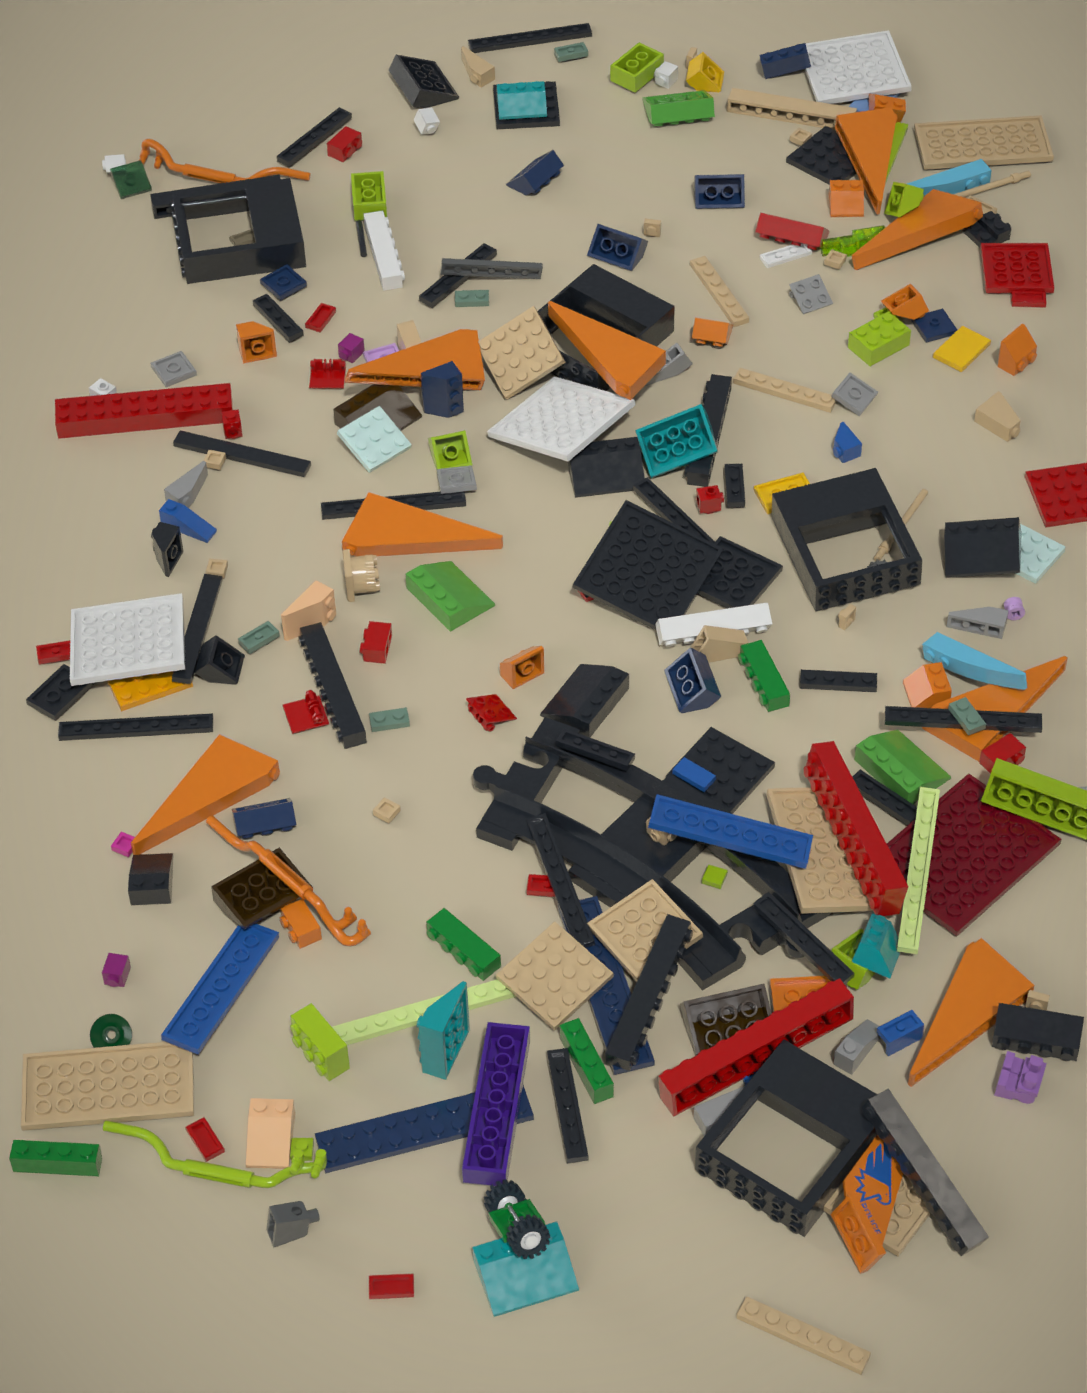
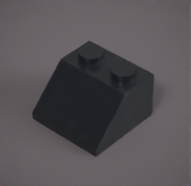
M159 522L151 532L154 544L153 551H155L156 560L166 577H169L184 552L180 526Z
M215 635L202 644L194 673L209 683L236 685L245 654Z

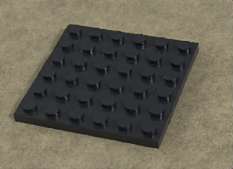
M625 500L577 576L572 588L656 630L655 623L658 619L686 614L722 555L724 548Z

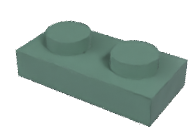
M584 42L555 47L554 54L558 62L586 57L588 56V49Z
M489 290L455 291V307L489 306Z
M267 621L238 638V644L251 654L278 638L280 633L275 626Z
M966 697L949 703L948 709L968 735L986 728V723Z
M407 707L369 713L372 732L410 727Z

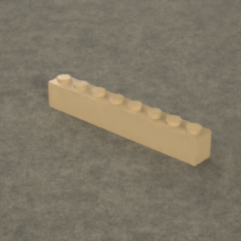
M732 88L728 97L727 112L820 128L827 126L836 130V116L855 113L857 108Z

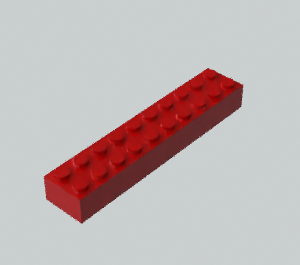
M224 383L55 399V425L58 439L223 423L221 412L233 410L231 384Z
M834 741L812 744L806 766H804V776L808 778L811 790L815 792L818 804L822 806L825 818L829 820L833 834L837 836L840 848L844 850L847 862L851 864L855 878L859 880L862 892L868 898L870 908L874 911L875 915L890 916L900 914L909 886Z
M840 978L834 982H828L817 991H811L806 997L791 1002L784 1009L774 1011L769 1017L754 1022L752 1026L745 1030H739L732 1037L720 1040L715 1046L700 1051L693 1058L685 1059L678 1066L663 1071L658 1076L660 1099L673 1117L741 1081L746 1076L757 1072L783 1039L801 1048L853 1020L854 996Z

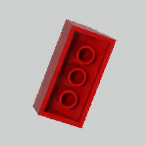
M760 212L755 232L760 234L759 237L769 239V237L776 238L775 241L785 243V240L791 241V245L800 247L802 243L806 244L809 249L817 250V248L822 249L830 231L821 226Z

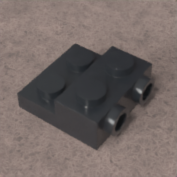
M992 211L983 214V217L975 224L964 228L963 233L980 248L981 243H1003L1010 240L1011 225L1004 223L998 213L994 214Z

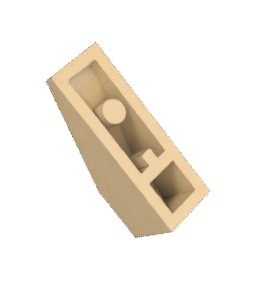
M462 46V62L470 80L481 88L494 81L495 67Z

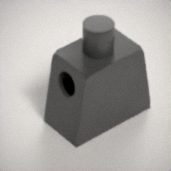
M302 1201L269 1206L266 1230L273 1248L305 1237L308 1234L309 1224L320 1220L317 1208L306 1210Z

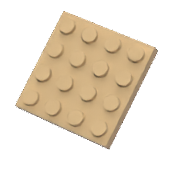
M534 306L478 341L481 354L507 400L565 363L564 358Z
M652 879L587 924L591 932L628 973L638 981L667 914L688 921L691 920ZM692 921L691 930H693V936L690 942H686V949L703 938V933Z
M555 921L496 974V979L554 1031L614 977L611 970Z
M904 1174L882 1245L883 1248L898 1257L931 1214L927 1210L922 1197L915 1192L913 1184ZM843 1182L824 1205L823 1211L831 1214L845 1199Z

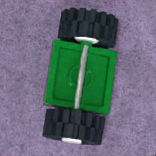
M504 1179L502 1184L500 1181H497V1186L495 1187L492 1184L490 1186L491 1191L487 1190L485 1192L487 1196H484V1205L489 1212L491 1223L503 1242H508L514 1253L518 1257L522 1256L523 1259H527L528 1255L530 1259L534 1258V1254L541 1255L540 1250L545 1251L547 1249L545 1244L549 1245L550 1234L545 1226V1221L531 1200L525 1198V1194L519 1185L512 1180L508 1182L507 1179Z

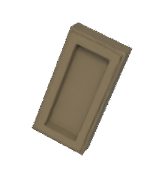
M253 229L229 237V240L233 246L255 243Z

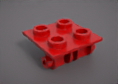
M323 359L310 361L311 375L309 388H344L345 361H342V359H333V363L332 359H329V363H327L326 359H324V363Z
M312 690L306 692L305 699L282 705L292 734L329 725L320 696H317Z
M496 694L466 698L469 702L468 711L473 714L474 718L481 723L486 731H493L496 722L517 719Z

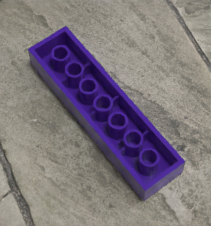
M487 1023L462 1166L463 1183L490 1186L493 1184V1186H497V1181H500L501 1184L504 1179L508 1181L530 1046V1026Z

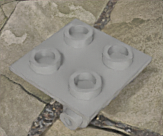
M819 274L789 284L791 288L789 295L791 298L796 299L803 314L833 304Z

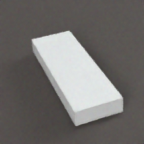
M802 243L801 247L790 245L760 254V260L766 268H770L812 255V250Z

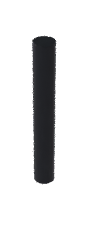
M357 220L356 229L361 257H366L367 250L363 224L361 220Z

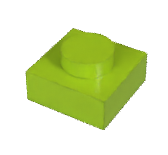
M292 1138L291 1161L293 1152L296 1149H301L304 1152V1161H313L314 1139Z

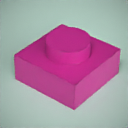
M120 832L112 843L111 850L129 857L132 854L131 842L135 837Z

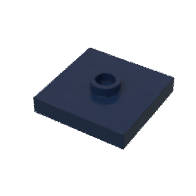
M288 265L260 279V283L279 300L307 286V281Z
M943 308L927 312L923 317L911 320L926 343L952 336L957 331V328Z

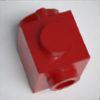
M239 409L221 412L225 439L243 437Z
M718 485L696 488V503L700 514H712L715 511H721L724 495L723 492L719 491Z

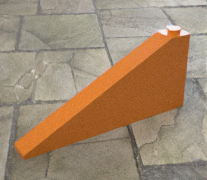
M892 107L837 115L835 122L837 134L859 179L863 180V187L876 214H880L895 124L898 121L897 114L894 113Z
M936 189L931 190L923 197L918 207L898 217L852 254L854 269H861L975 224L983 217L981 202Z
M552 301L548 302L549 317L616 394L631 400L666 364V350Z
M459 329L348 369L345 383L422 387V372L453 361L462 373L463 389L481 390L485 376L478 342L477 330Z
M368 492L342 540L343 550L350 549L351 556H391L493 550L503 548V535Z
M1063 656L1023 671L1026 673L1027 688L1025 690L988 684L934 704L931 708L948 709L949 703L966 697L975 710L1026 713L1066 670L1068 657ZM922 727L925 731L978 762L980 761L981 751L1003 738L1008 732L981 730L968 735L964 729Z
M219 734L132 840L133 855L144 853L206 820L209 816L215 815L270 786L273 780H276L280 774L278 760Z
M982 938L976 942H971L966 948L910 1071L908 1081L910 1087L993 1027L996 1022L999 1003L1021 1006L1027 1001L1029 990L1034 991L1035 985Z

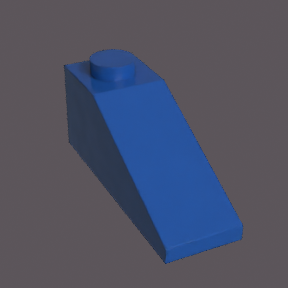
M168 499L159 510L161 522L180 526L182 534L208 543L217 532L215 527L184 504Z

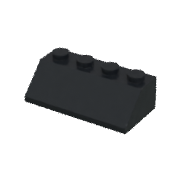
M999 1003L992 1047L1000 1050L1017 1051L1023 1054L1029 1053L1042 1057L1059 1058L1065 1061H1077L1084 1017Z

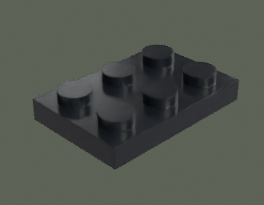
M63 664L26 699V703L56 721L93 686V683L71 686L70 667Z

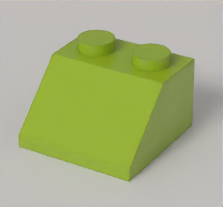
M893 182L884 214L901 217L910 212L922 202L924 189Z
M465 430L428 438L436 470L472 466Z

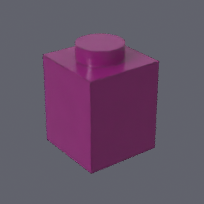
M349 333L338 344L339 357L350 363H354L365 351L364 339L352 333Z
M108 953L102 970L104 985L125 987L131 969L128 955Z

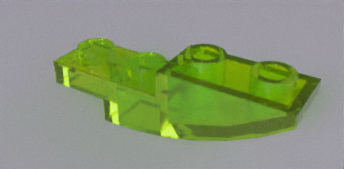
M885 226L852 230V235L822 239L821 254L822 256H827L831 250H835L850 257L880 233Z

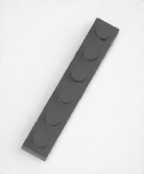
M442 258L440 275L541 279L543 264L535 262Z

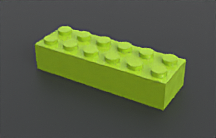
M996 759L981 802L1087 840V790L1007 761Z

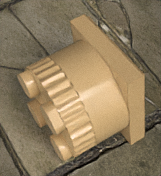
M350 549L343 550L347 600L354 602V594L380 590L379 580H375L379 579L378 568L374 567V565H377V556L363 555L350 557Z

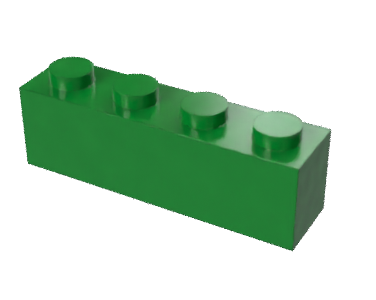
M758 640L740 645L739 662L741 665H744L747 678H751L753 689L755 692H758L761 705L765 706L768 712L789 707L790 692L763 641Z
M443 908L426 921L428 937L433 941H437L445 952H450L457 962L461 965L464 964L475 977L478 976L484 981L501 967V955L447 909Z
M577 1018L561 1024L560 1040L564 1048H568L569 1057L593 1103L597 1104L613 1098L614 1083L580 1019Z
M13 1140L9 1160L13 1172L99 1177L102 1154L99 1144Z

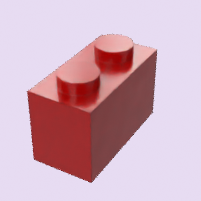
M345 126L327 142L328 156L345 162L354 152L361 148L363 143L361 132Z
M369 621L368 628L364 629V642L360 644V654H363V662L386 664L393 636L392 623Z
M1009 733L981 751L979 764L990 774L997 758L1019 765L1025 759L1026 747Z

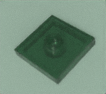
M141 160L110 169L120 199L152 191Z

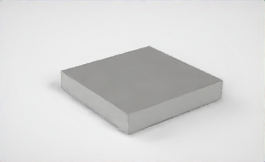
M182 351L150 363L151 368L165 387L197 376V371Z
M849 373L835 389L831 397L860 416L877 396L878 391L852 373Z
M471 465L437 469L441 494L477 490Z

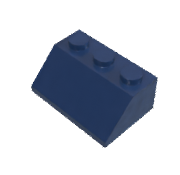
M806 43L760 55L765 79L811 67Z
M551 150L533 160L506 185L524 195L530 193L534 195L541 190V185L544 186L551 181L550 177H555L561 172L560 169L564 164L556 152Z
M744 174L695 175V209L745 208Z
M597 224L587 256L633 271L643 258L648 241Z
M453 361L421 373L424 413L450 418L464 412L462 373Z
M691 647L664 670L680 713L707 709L721 698L706 655Z
M290 798L232 809L237 836H242V838L253 837V833L261 832L262 835L273 833V829L281 828V831L293 829L292 826L297 825L293 802Z

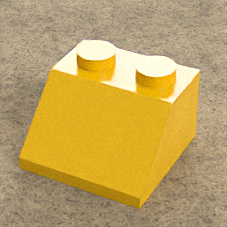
M702 52L689 61L686 82L696 91L705 90L706 92L719 93L722 88L724 71Z

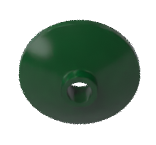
M106 1014L99 1017L93 1023L90 1030V1041L94 1048L130 1045L132 1040L130 1024L125 1018L117 1014ZM111 1030L116 1034L113 1039L108 1037V1033Z

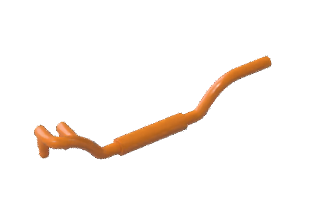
M145 139L142 142V150L138 161L139 165L145 164L151 147L156 150L154 163L156 169H159L161 163L165 161L170 170L183 173L184 176L217 183L279 174L309 181L311 173L285 167H271L261 170L249 178L237 177L233 173L187 163L185 165L173 162L166 148L153 139Z
M213 815L207 818L206 823L229 844L241 851H253L259 856V861L300 898L308 900L316 908L329 931L341 944L354 946L371 935L366 921L360 919L357 926L358 932L352 936H347L343 929L357 920L356 915L352 912V908L346 907L344 909V917L340 920H335L322 899L313 892V888L270 849H265L256 841L246 842L241 840Z

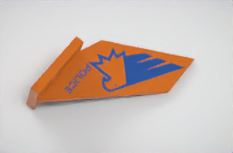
M876 1135L843 1180L845 1199L830 1214L860 1274L867 1272L886 1254L882 1245L903 1176L899 1163L890 1155L887 1145L878 1135Z

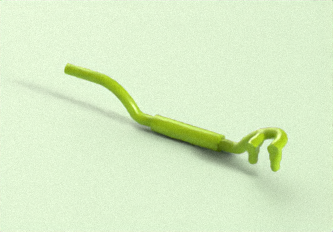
M104 1121L103 1131L137 1137L147 1141L157 1151L162 1164L169 1169L182 1171L183 1175L247 1188L252 1186L272 1188L290 1177L304 1173H311L312 1178H318L320 1172L327 1165V1155L324 1149H318L315 1153L314 1162L304 1163V1152L301 1149H296L293 1152L291 1166L275 1173L271 1177L254 1175V1172L191 1159H186L185 1161L173 1159L164 1142L153 1132L141 1127L112 1121Z

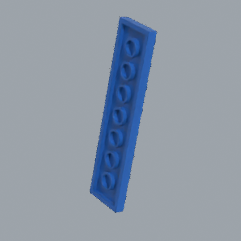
M656 795L648 828L804 869H806L813 839L811 834L661 795Z
M256 923L246 929L238 925L161 1034V1040L199 1055L279 939V932Z

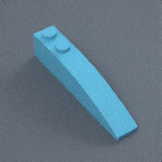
M982 159L907 184L924 189V196L933 189L956 194L990 183L992 170Z
M936 632L922 644L924 659L933 663L942 662L945 669L993 685L1023 690L1027 688L1025 672L939 632Z

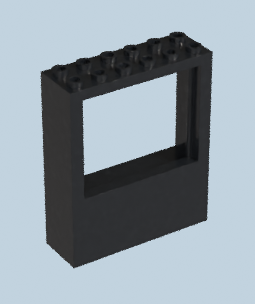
M290 178L172 194L173 201H170L171 211H175L172 212L180 266L183 267L181 268L182 277H186L187 284L270 273L285 265L290 266L292 269L306 267L304 240ZM250 212L255 243L192 252L187 220Z
M592 264L550 300L656 347L674 332V305L595 264ZM546 303L538 310V313L551 335L559 327L549 317L548 303ZM561 351L560 353L565 363L550 372L558 378L607 391L611 388L595 369Z
M876 468L772 494V520L815 612L921 585L922 558ZM883 524L888 525L904 557L903 559L825 579L822 578L807 546L808 543Z
M783 1039L696 1146L695 1170L701 1176L713 1180L720 1188H725L732 1192L736 1198L750 1203L754 1209L763 1211L773 1221L784 1224L791 1232L805 1237L824 1213V1205L842 1184L848 1173L876 1137V1129L864 1116L862 1106L868 1099L877 1094ZM757 1100L841 1150L801 1202L717 1151Z

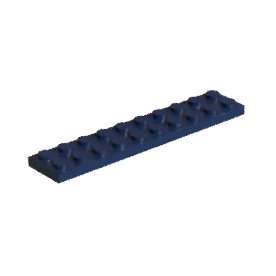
M597 896L579 900L587 922L603 913ZM558 905V911H559V914H560V917H561V920H562L564 929H565L566 932H568V929H567V927H566L565 921H564V919H563L562 913H561L560 908H559V905ZM592 933L595 945L586 949L614 974V977L589 999L603 1045L607 1051L631 997V992L621 964ZM647 1040L645 1046L640 1047L638 1062L636 1065H632L630 1071L655 1066V1060ZM611 1065L614 1075L630 1072Z
M524 1085L517 1124L534 1120V1114ZM475 1092L315 1133L318 1149H324L327 1155V1165L324 1169L325 1174L468 1137Z

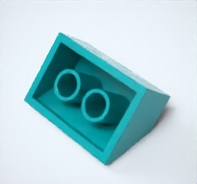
M544 81L497 84L499 120L547 117Z
M872 913L852 959L853 963L889 979L892 976L900 952H897L899 937L891 921L887 920L884 916Z

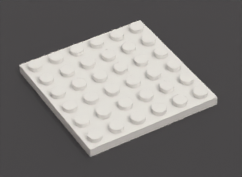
M889 30L806 43L811 67L805 68V72L816 102L834 104L869 98V93L884 96L911 91L910 81Z
M554 376L490 428L487 433L490 438L564 461H570L633 408L635 401L618 394Z
M182 593L71 609V686L185 669L184 604Z

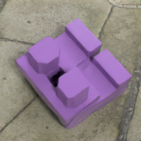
M1007 1051L994 1096L1010 1100L1017 1099L1026 1104L1033 1103L1038 1095L1047 1063L1043 1062V1058L1031 1055L1030 1058L1026 1057L1024 1060L1015 1057V1053Z

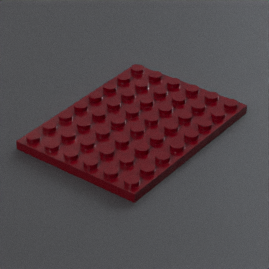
M967 774L939 798L923 911L956 937L1055 850L1062 840L1034 820L981 802L986 785L971 774ZM915 820L887 843L906 882Z

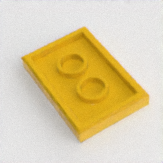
M961 326L933 353V358L963 372L991 344V340Z
M804 472L755 485L753 490L766 513L771 514L773 493L810 484Z

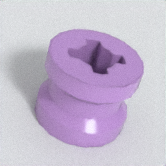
M1011 597L1004 602L1005 610H1009L1008 619L1019 620L1025 615V609L1019 597Z

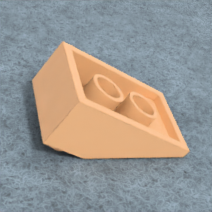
M315 580L281 614L284 640L289 641L300 636L301 627L319 622L324 627L335 618L334 589Z
M251 1098L248 1115L246 1168L285 1169L290 1166L291 1141L296 1114L294 1099Z

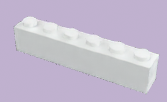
M383 211L364 213V226L383 291L403 288L402 281L405 280L404 271L401 270L400 259L397 260L399 258L398 250L394 249L395 240L391 238L392 230L389 227L388 217L384 216Z
M768 603L662 618L658 619L655 625L659 645L671 647L679 642H684V644L693 643L704 625L744 630L745 635H747L751 631H756L757 633L768 631L772 625Z

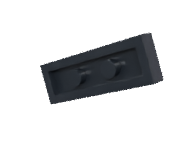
M743 463L725 464L727 508L745 507Z

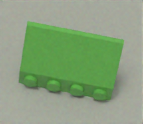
M705 90L642 97L649 122L654 124V126H662L663 123L667 122L678 124L679 121L684 120L685 122H694L695 119L706 121L710 120V117H715L714 98Z
M452 561L419 565L405 573L406 588L450 632L495 606V603Z
M898 729L871 735L856 745L854 760L877 781L912 804L919 799L920 787L937 789L951 779V776Z

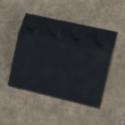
M395 55L389 72L413 107L428 108L459 99V95L435 61Z
M637 437L591 442L570 461H567L575 498L634 491L633 485L645 479Z
M1019 517L945 522L946 578L1020 573L1022 531Z
M580 664L543 709L540 716L578 728L581 735L591 738L628 691L629 673L614 666Z

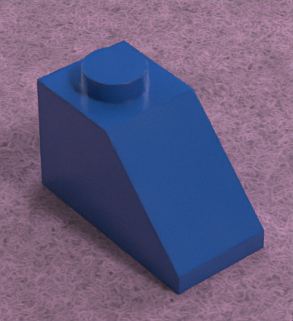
M841 422L834 440L833 453L836 458L845 463L861 457L862 443L845 422Z

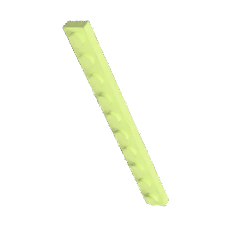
M920 787L907 876L909 887L903 904L897 952L918 955L940 794L939 789Z
M498 979L467 988L469 1010L516 997ZM444 995L332 1026V1028L347 1045L413 1027L417 1025L419 1016H423L426 1009Z

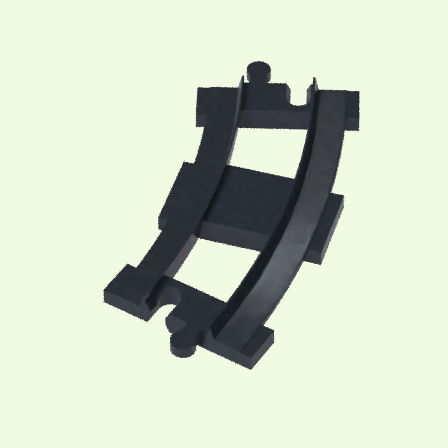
M545 717L532 738L525 737L523 758L544 766L542 768H532L514 761L506 775L496 772L493 767L488 765H481L474 770L473 783L475 787L480 790H490L494 793L492 803L476 828L478 839L513 851L520 838L535 845L527 819L546 813L563 859L573 864L568 870L571 881L593 897L597 896L598 900L608 907H612L653 879L703 933V938L688 947L683 959L678 960V964L702 991L743 967L746 955L742 952V948L733 940L735 938L747 939L761 955L777 946L785 945L786 951L792 957H805L753 908V905L725 922L718 924L689 896L671 883L705 848L738 872L763 895L769 891L805 927L809 928L833 914V912L801 913L790 874L776 861L677 836L665 846L660 842L654 841L650 834L647 833L646 821L651 817L656 795L732 813L672 774H669L664 780H660L634 765H631L628 771H624L556 746V739L563 729L580 734V729ZM563 767L602 784L634 801L602 834L541 804Z

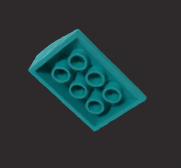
M702 404L635 430L651 478L718 452L712 426Z
M462 981L430 1005L424 1015H420L418 1018L419 1052H421L420 1063L422 1064L423 1073L446 1080L470 1031L467 982Z
M557 1221L545 1225L549 1230L550 1243L549 1245L545 1244L547 1248L545 1251L540 1250L541 1255L534 1254L532 1259H530L529 1255L527 1259H523L522 1256L518 1257L509 1243H504L501 1238L472 1247L473 1261L494 1317L579 1291L568 1250Z

